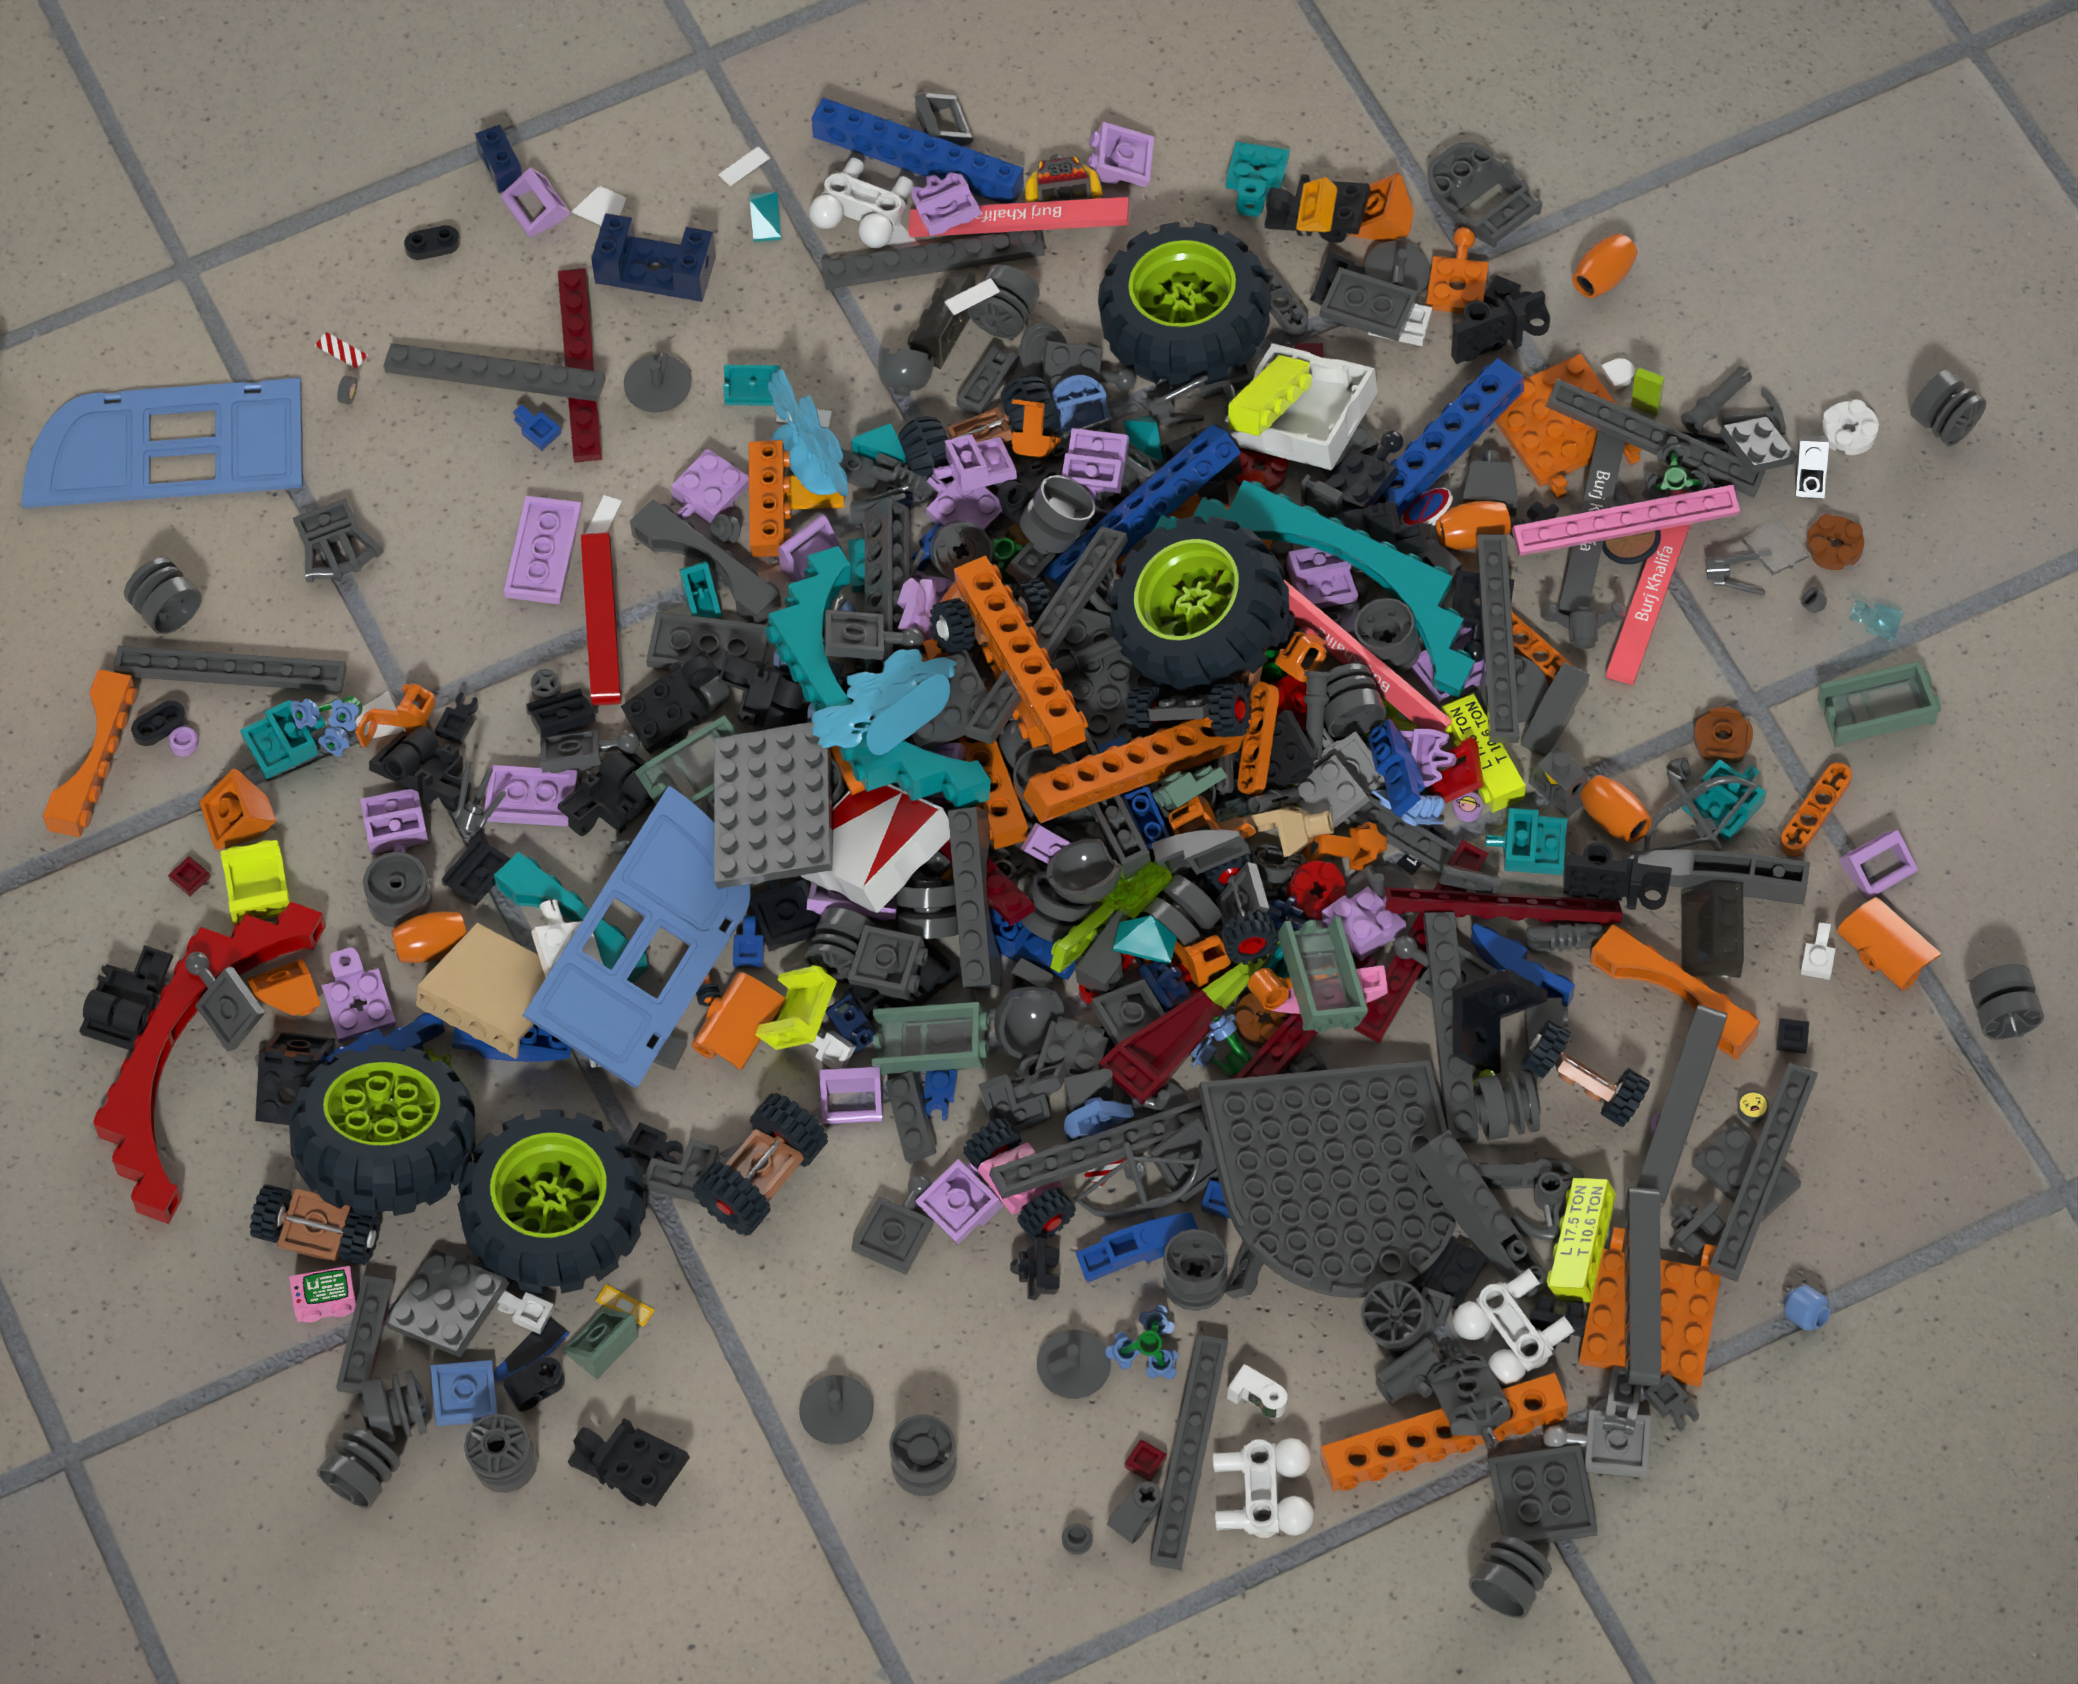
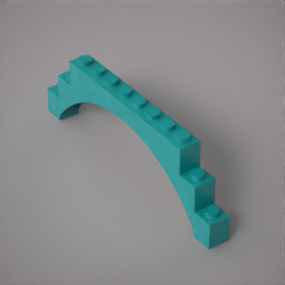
M1243 481L1229 509L1216 499H1210L1209 501L1202 498L1193 517H1202L1206 523L1210 517L1235 521L1241 528L1250 529L1261 540L1290 542L1315 548L1346 561L1379 583L1394 599L1406 604L1413 613L1416 629L1431 660L1435 675L1433 687L1457 699L1460 698L1474 670L1475 660L1471 659V655L1459 649H1456V651L1451 650L1463 628L1464 618L1460 617V614L1454 609L1445 607V609L1440 608L1452 586L1453 576L1449 575L1446 569L1440 566L1431 567L1423 563V560L1414 554L1409 553L1405 555L1397 551V548L1388 542L1382 541L1379 543L1371 539L1368 533L1359 529L1353 531L1345 527L1342 521L1333 517L1327 519L1319 515L1316 509L1307 505L1301 507L1293 503L1290 497L1281 493L1275 495L1267 491L1264 485L1255 481L1251 483ZM1161 515L1154 530L1160 526L1166 530L1177 527L1176 520L1178 518L1173 516L1167 518Z
M839 546L807 555V568L804 569L805 579L788 584V594L785 598L786 608L769 613L768 626L765 627L768 641L775 644L780 660L783 663L786 662L790 668L792 679L800 684L805 700L812 703L815 711L830 706H845L853 703L839 686L824 653L822 637L825 610H829L831 602L837 597L841 589L850 585L851 564ZM861 722L855 724L854 727L866 728L865 726L871 723ZM852 731L851 733L857 734L861 731ZM867 731L862 733V740L857 746L847 749L839 746L843 760L850 763L855 779L858 782L861 781L867 791L898 781L900 789L906 791L912 801L943 791L946 800H951L956 810L989 800L991 780L978 760L967 762L926 751L905 741H902L883 755H875L866 744Z

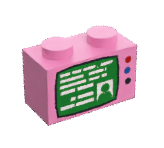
M350 1266L289 1276L293 1309L297 1322L311 1323L323 1317H345L354 1312L357 1299Z

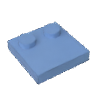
M492 1360L430 1365L435 1426L476 1423L485 1416L497 1413Z

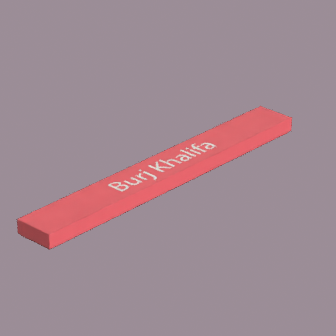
M1128 197L978 205L982 215L975 217L968 223L954 226L945 233L933 236L1128 225L1130 202ZM910 209L909 236H930L917 209Z
M1683 489L1672 490L1670 496L1686 494L1688 491ZM1691 524L1660 530L1661 541L1659 547L1646 561L1608 666L1606 678L1634 686Z
M1284 580L1289 587L1288 612L1289 615L1295 617L1296 625L1307 634H1315L1327 642L1325 649L1344 665L1352 663L1366 665L1371 671L1372 679L1375 681L1376 691L1420 729H1434L1443 733L1447 731L1452 723L1448 716Z

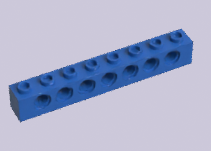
M822 98L811 117L814 138L924 177L936 175L940 180H943L950 172L961 174L967 182L971 193L1001 204L1016 203L1024 188L1023 167L827 98Z
M1499 358L1491 365H1486L1481 370L1479 377L1472 384H1467L1463 388L1461 395L1454 402H1450L1445 406L1442 414L1435 422L1431 421L1428 423L1423 434L1416 441L1412 440L1398 459H1394L1389 463L1397 467L1399 475L1374 505L1395 502L1398 517L1400 518L1524 392L1523 375ZM1493 390L1495 392L1487 393L1486 391ZM1475 409L1476 411L1468 412L1467 410ZM1457 428L1455 431H1450L1449 429ZM1432 447H1439V448L1436 449V450H1431V449H1430V448H1432ZM1420 466V468L1412 469L1411 467ZM1401 485L1399 488H1393L1392 486Z
M1210 425L1048 565L1042 572L1043 576L1053 590L1057 592L1101 526L1127 533L1128 542L1115 560L1117 561L1155 528L1161 515L1169 516L1241 453L1225 430Z

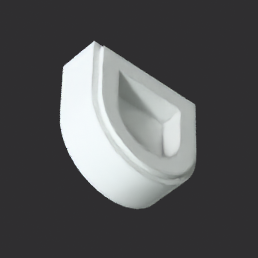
M1618 358L1601 365V372L1614 391L1632 383L1635 369L1630 361Z

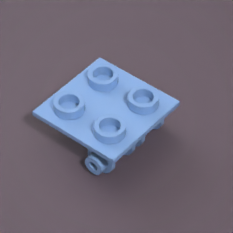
M1373 790L1372 793L1380 798V804L1391 810L1387 790ZM1421 795V800L1401 816L1403 821L1412 826H1417V824H1424L1426 826L1444 824L1439 815L1445 806V802L1439 795Z

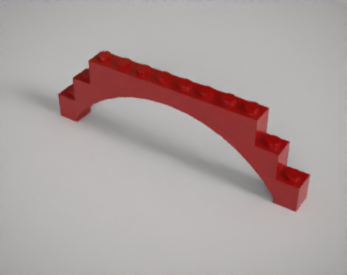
M290 901L286 910L280 912L276 925L245 914L241 923L235 925L232 931V938L203 927L199 928L196 936L193 935L190 938L183 960H179L174 968V977L169 985L166 984L160 996V1003L156 1009H152L146 1029L143 1034L140 1033L137 1036L132 1055L124 1060L119 1079L110 1086L107 1093V1101L103 1108L97 1110L93 1120L98 1137L118 1145L112 1156L117 1175L138 1182L131 1193V1199L137 1213L169 1224L182 1200L178 1186L170 1183L160 1163L155 1139L154 1112L158 1086L170 1052L187 1024L198 1012L195 1005L208 990L199 975H193L188 972L185 966L186 958L193 952H202L209 959L208 969L215 979L225 968L233 967L240 976L256 966L284 954L305 948L313 951L326 927L322 912Z

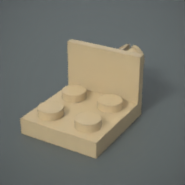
M1295 805L1255 815L1249 813L1234 816L1218 822L1221 830H1233L1246 823L1253 827L1257 826L1258 832L1278 827L1284 857L1302 851L1314 840L1315 836L1334 833V824L1330 811L1311 815L1308 814L1307 810Z

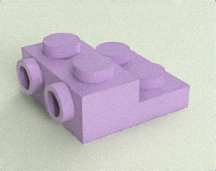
M1103 122L1099 129L1091 134L1089 146L1093 147L1094 151L1088 158L1087 167L1096 171L1099 180L1102 182L1117 185L1122 180L1146 187L1150 182L1154 137Z
M1368 886L1350 899L1344 895L1322 911L1321 924L1323 929L1328 928L1334 917L1340 916L1351 954L1353 953L1360 961L1406 930V922L1398 914L1385 910L1383 900Z
M959 1159L915 1201L957 1245L979 1224L983 1227L1004 1206L989 1185L985 1186L979 1180L981 1174L970 1162L965 1166Z

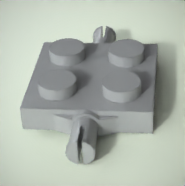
M1324 728L1323 736L1326 740L1323 738L1322 745L1325 748L1322 752L1323 758L1322 760H1315L1312 765L1317 769L1335 755L1361 789L1373 797L1372 791L1385 784V780L1382 775L1375 771L1372 754L1358 733L1355 731L1345 739L1334 742L1326 728Z

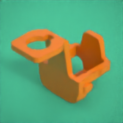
M1012 399V404L1025 405L1023 432H1013V451L1020 455L1032 457L1048 456L1051 450L1060 445L1061 438H1056L1054 432L1050 435L1051 437L1043 436L1042 434L1045 403Z
M1296 632L1286 649L1279 651L1274 663L1295 679L1307 683L1304 671H1317L1321 663L1326 658L1327 650L1325 646L1327 642L1315 634ZM1309 648H1315L1319 653L1312 665L1307 669L1301 663Z
M404 684L402 686L404 698L400 705H398L397 711L375 708L363 715L356 728V736L362 747L368 746L376 733L378 724L403 727L409 734L417 727L427 728V720L436 704L433 693L417 684ZM414 700L420 703L419 707L413 703ZM369 721H371L370 724H369L368 733H367L366 736H365V735H364L365 726H366V724H367Z
M1197 795L1186 804L1176 808L1168 817L1175 835L1197 831L1206 825H1209L1212 830H1221L1210 804L1201 795ZM1249 823L1232 830L1242 833L1241 836L1244 840L1256 833L1255 828Z
M1365 822L1361 826L1350 828V837L1329 834L1315 836L1314 840L1318 843L1315 853L1312 856L1310 854L1311 842L1303 849V854L1307 861H1320L1323 855L1348 858L1349 869L1362 871L1365 867L1372 865L1373 860L1377 858L1379 853L1386 851L1387 837L1378 831L1376 824Z
M1216 934L1187 947H1183L1176 941L1172 958L1175 957L1189 970L1192 981L1198 987L1208 984L1210 975L1231 964V960L1226 955L1224 944ZM1214 947L1219 957L1206 962L1203 952ZM1144 959V964H1151L1155 962L1152 960Z

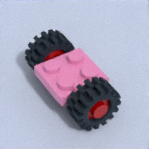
M1000 1118L996 1119L994 1123L993 1121L989 1122L987 1127L982 1126L979 1128L980 1131L972 1135L973 1138L966 1142L967 1145L963 1148L965 1156L1012 1215L1018 1212L1021 1213L1017 1218L1018 1223L1033 1242L1036 1237H1042L1047 1240L1049 1235L1050 1237L1056 1235L1055 1232L1057 1230L1061 1231L1064 1228L1063 1225L1071 1221L1069 1218L1074 1217V1212L1076 1211L1074 1204L1063 1192L1062 1184L1056 1181L1002 1199L989 1176L990 1169L1036 1154V1152L1028 1142L1022 1145L1019 1144L1022 1142L1021 1137L1004 1118L1002 1120Z

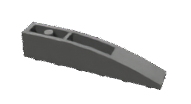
M1708 850L1631 851L1630 854L1631 859H1634V855H1639L1638 863L1671 867L1669 886L1804 905L1810 862L1748 853Z
M1450 1130L1433 1139L1411 1155L1442 1203L1463 1231L1507 1279L1512 1281L1527 1269H1530L1540 1284L1525 1294L1528 1298L1548 1286L1546 1272Z

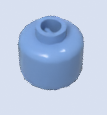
M1803 1285L1797 1289H1792L1784 1298V1314L1786 1318L1803 1330L1819 1329L1826 1324L1830 1317L1831 1310L1827 1297L1810 1286Z

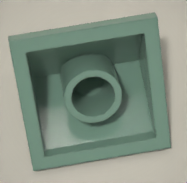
M602 1307L562 1351L594 1378L598 1379L638 1338L635 1318L632 1314Z

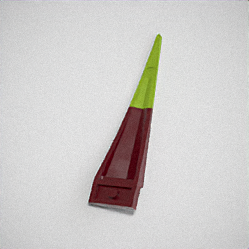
M1266 954L1267 959L1264 961L1261 958L1257 959L1258 963L1253 964L1252 961H1249L1248 965H1243L1242 962L1182 1004L1119 1042L1098 1063V1068L1100 1070L1110 1069L1113 1073V1081L1141 1105L1145 1104L1161 1087L1168 1083L1210 1031V1022L1215 1017L1224 1014L1246 987L1250 977L1263 966L1271 955Z

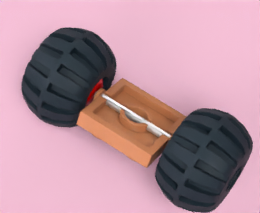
M1029 375L1015 378L1001 392V401L1006 412L1004 416L999 407L947 427L950 437H947L942 423L935 417L925 416L911 420L898 434L900 445L906 457L905 460L909 464L911 471L920 476L933 475V468L949 465L946 458V440L972 434L975 442L1001 437L1003 444H1007L1008 441L1012 440L1013 436L1009 428L1010 424L1014 432H1023L1025 405L1012 404V399L1045 403L1042 434L1051 437L1050 435L1053 432L1056 434L1060 429V420L1053 399L1043 379L1038 376ZM952 476L942 478L941 480L945 483L946 481L951 479Z

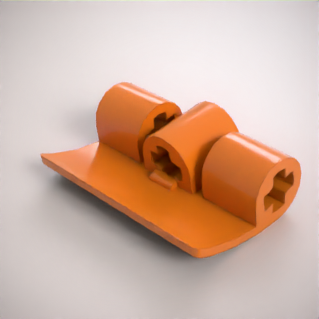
M1877 897L1856 909L1837 929V934L1856 951H1859V958L1868 969L1873 972H1877L1880 969L1882 974L1901 991L1907 990L1917 980L1921 969L1941 955L1936 948Z
M738 972L722 997H716L711 1003L706 1014V1021L691 1043L692 1048L703 1057L713 1059L717 1054L739 1070H742L761 1041L755 1035L758 1026L774 1021L785 1003V998L752 976Z

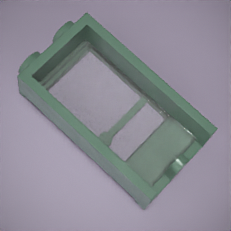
M1921 661L1820 684L1818 702L1835 747H1840L1844 743L1920 725L1936 724L1938 712L1941 711L1939 697L1933 695L1931 690V676L1928 671H1924Z
M724 715L646 762L635 774L655 804L658 803L668 786H671L695 804L714 791V738L738 735L737 730Z
M1340 916L1334 917L1328 928L1316 929V921L1309 920L1304 923L1300 931H1293L1291 921H1285L1278 931L1277 937L1303 1020V1031L1315 1030L1323 1032L1336 1027H1343V1029L1357 1027L1367 1014L1368 1009Z
M979 1002L873 1009V1016L878 1023V1034L873 1035V1043L878 1056L872 1059V1066L880 1067L881 1076H886V1074L905 1073L911 1070L919 1072L977 1067L984 1069V1058L989 1056L988 1041L985 1040V1030H989V1015L983 1011Z

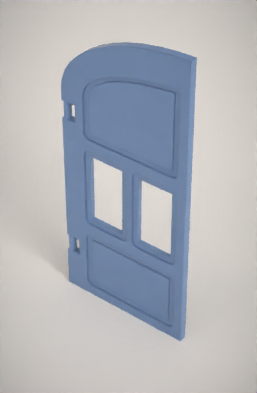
M300 378L265 380L258 383L210 384L121 391L120 393L106 394L100 392L76 397L65 403L50 417L36 439L24 475L22 508L302 488ZM261 389V393L245 394V390ZM121 399V403L105 404V400ZM215 411V437L150 441V415ZM215 453V479L150 484V458Z
M668 786L522 1015L634 1088L639 1086L744 917L751 897L750 884L717 889L714 883V822L694 803L671 786ZM614 898H616L645 918L611 970L581 950ZM726 918L731 923L724 933L719 930V927ZM661 927L690 947L656 999L629 982L627 978ZM654 1034L659 1039L653 1049H651L646 1044Z

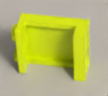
M263 840L257 844L243 847L233 846L227 850L220 851L229 898V910L234 926L237 923H241L245 914L266 920L276 918L282 910H286L290 899L282 854L277 840Z
M811 966L779 974L777 980L788 988L785 1003L780 1010L777 1021L760 1024L755 1035L775 1050L815 1042L837 980L828 975L827 971L820 966Z

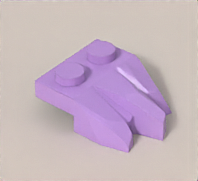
M950 172L943 180H940L936 175L928 176L926 187L911 188L913 202L930 236L945 233L954 226L968 223L975 217L982 215L967 182L961 174Z
M911 577L903 584L897 602L904 610L898 627L902 633L908 628H916L923 634L924 641L933 639L935 634L930 626H933L929 618L932 616L930 610L933 609V604L939 603L936 595L935 580L921 579L918 584Z
M1434 729L1399 731L1415 759L1425 788L1442 779V774L1438 772V768L1454 766L1457 760L1456 755L1441 750L1442 746L1448 742L1449 734Z

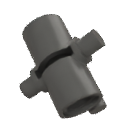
M1427 1337L1401 1356L1392 1351L1386 1355L1385 1361L1389 1365L1377 1373L1379 1378L1376 1380V1385L1382 1396L1389 1403L1394 1404L1411 1390L1414 1393L1419 1392L1424 1398L1431 1395L1433 1389L1427 1384V1376L1432 1368L1441 1364V1362L1432 1350L1433 1344Z

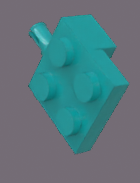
M290 699L265 711L266 718L240 730L244 742L265 779H269L318 755L316 743L311 733L326 726L321 715H319L316 726L310 727L307 725L303 729L297 728L293 718L292 701Z
M1719 759L1704 775L1701 783L1718 776H1735L1752 782L1756 775L1759 774V771L1756 767L1753 769V765H1749L1743 774H1740ZM1739 783L1720 784L1708 789L1706 793L1696 797L1697 799H1693V803L1703 818H1711L1716 827H1718L1749 787ZM1759 786L1756 790H1753L1718 835L1727 842H1730L1765 803L1766 791ZM1683 805L1682 810L1694 818L1687 805Z
M1509 808L1508 826L1504 836L1486 834V847H1503L1505 854L1504 871L1564 875L1567 818L1538 816L1539 810Z

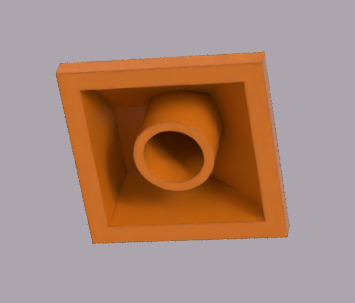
M1396 173L1369 184L1370 194L1359 234L1349 235L1381 242L1395 241L1408 236L1411 230L1414 211L1402 176Z
M232 769L199 801L215 850H222L259 838L276 822L269 798L237 769Z
M302 958L246 978L257 1000L293 1016L296 1014L299 1016L311 1014L316 1010V1007L321 1006L311 974Z

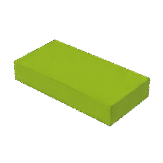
M1638 367L1634 375L1631 407L1657 416L1661 409L1665 377Z

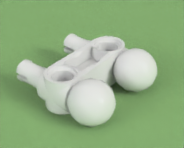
M850 158L841 173L832 174L826 178L823 192L810 204L808 210L809 217L812 223L820 229L836 227L841 222L843 215L860 221L858 233L862 243L871 248L883 247L891 240L893 230L901 225L902 214L906 209L905 199L909 195L911 188H913V182L909 178L902 176L898 179L891 192L857 179L864 169V164L857 158Z
M1527 1269L1508 1284L1505 1282L1502 1284L1500 1281L1497 1284L1486 1286L1481 1291L1480 1296L1476 1298L1477 1302L1469 1301L1461 1304L1453 1315V1327L1460 1337L1468 1340L1482 1338L1489 1331L1492 1322L1511 1348L1495 1352L1488 1361L1499 1386L1502 1388L1519 1384L1524 1378L1526 1370L1529 1372L1532 1369L1543 1367L1549 1357L1553 1355L1552 1351L1554 1349L1552 1347L1575 1332L1564 1316L1544 1331H1536L1517 1304L1519 1303L1518 1299L1540 1284L1530 1269ZM1495 1298H1504L1503 1304L1500 1307H1490L1491 1302ZM1529 1346H1538V1351L1535 1355H1525V1350Z
M1294 1438L1282 1440L1277 1445L1258 1439L1250 1442L1248 1445H1244L1241 1452L1213 1453L1215 1473L1242 1471L1245 1474L1246 1506H1243V1510L1215 1511L1217 1531L1245 1529V1532L1248 1531L1249 1535L1254 1534L1259 1538L1271 1537L1276 1533H1280V1530L1293 1536L1304 1534L1313 1523V1508L1308 1501L1297 1496L1284 1498L1279 1503L1278 1472L1285 1477L1294 1478L1301 1476L1309 1468L1312 1457L1310 1449L1306 1444ZM1260 1456L1268 1458L1267 1461L1261 1464L1253 1462L1254 1459ZM1261 1514L1270 1515L1267 1521L1260 1522L1256 1520Z

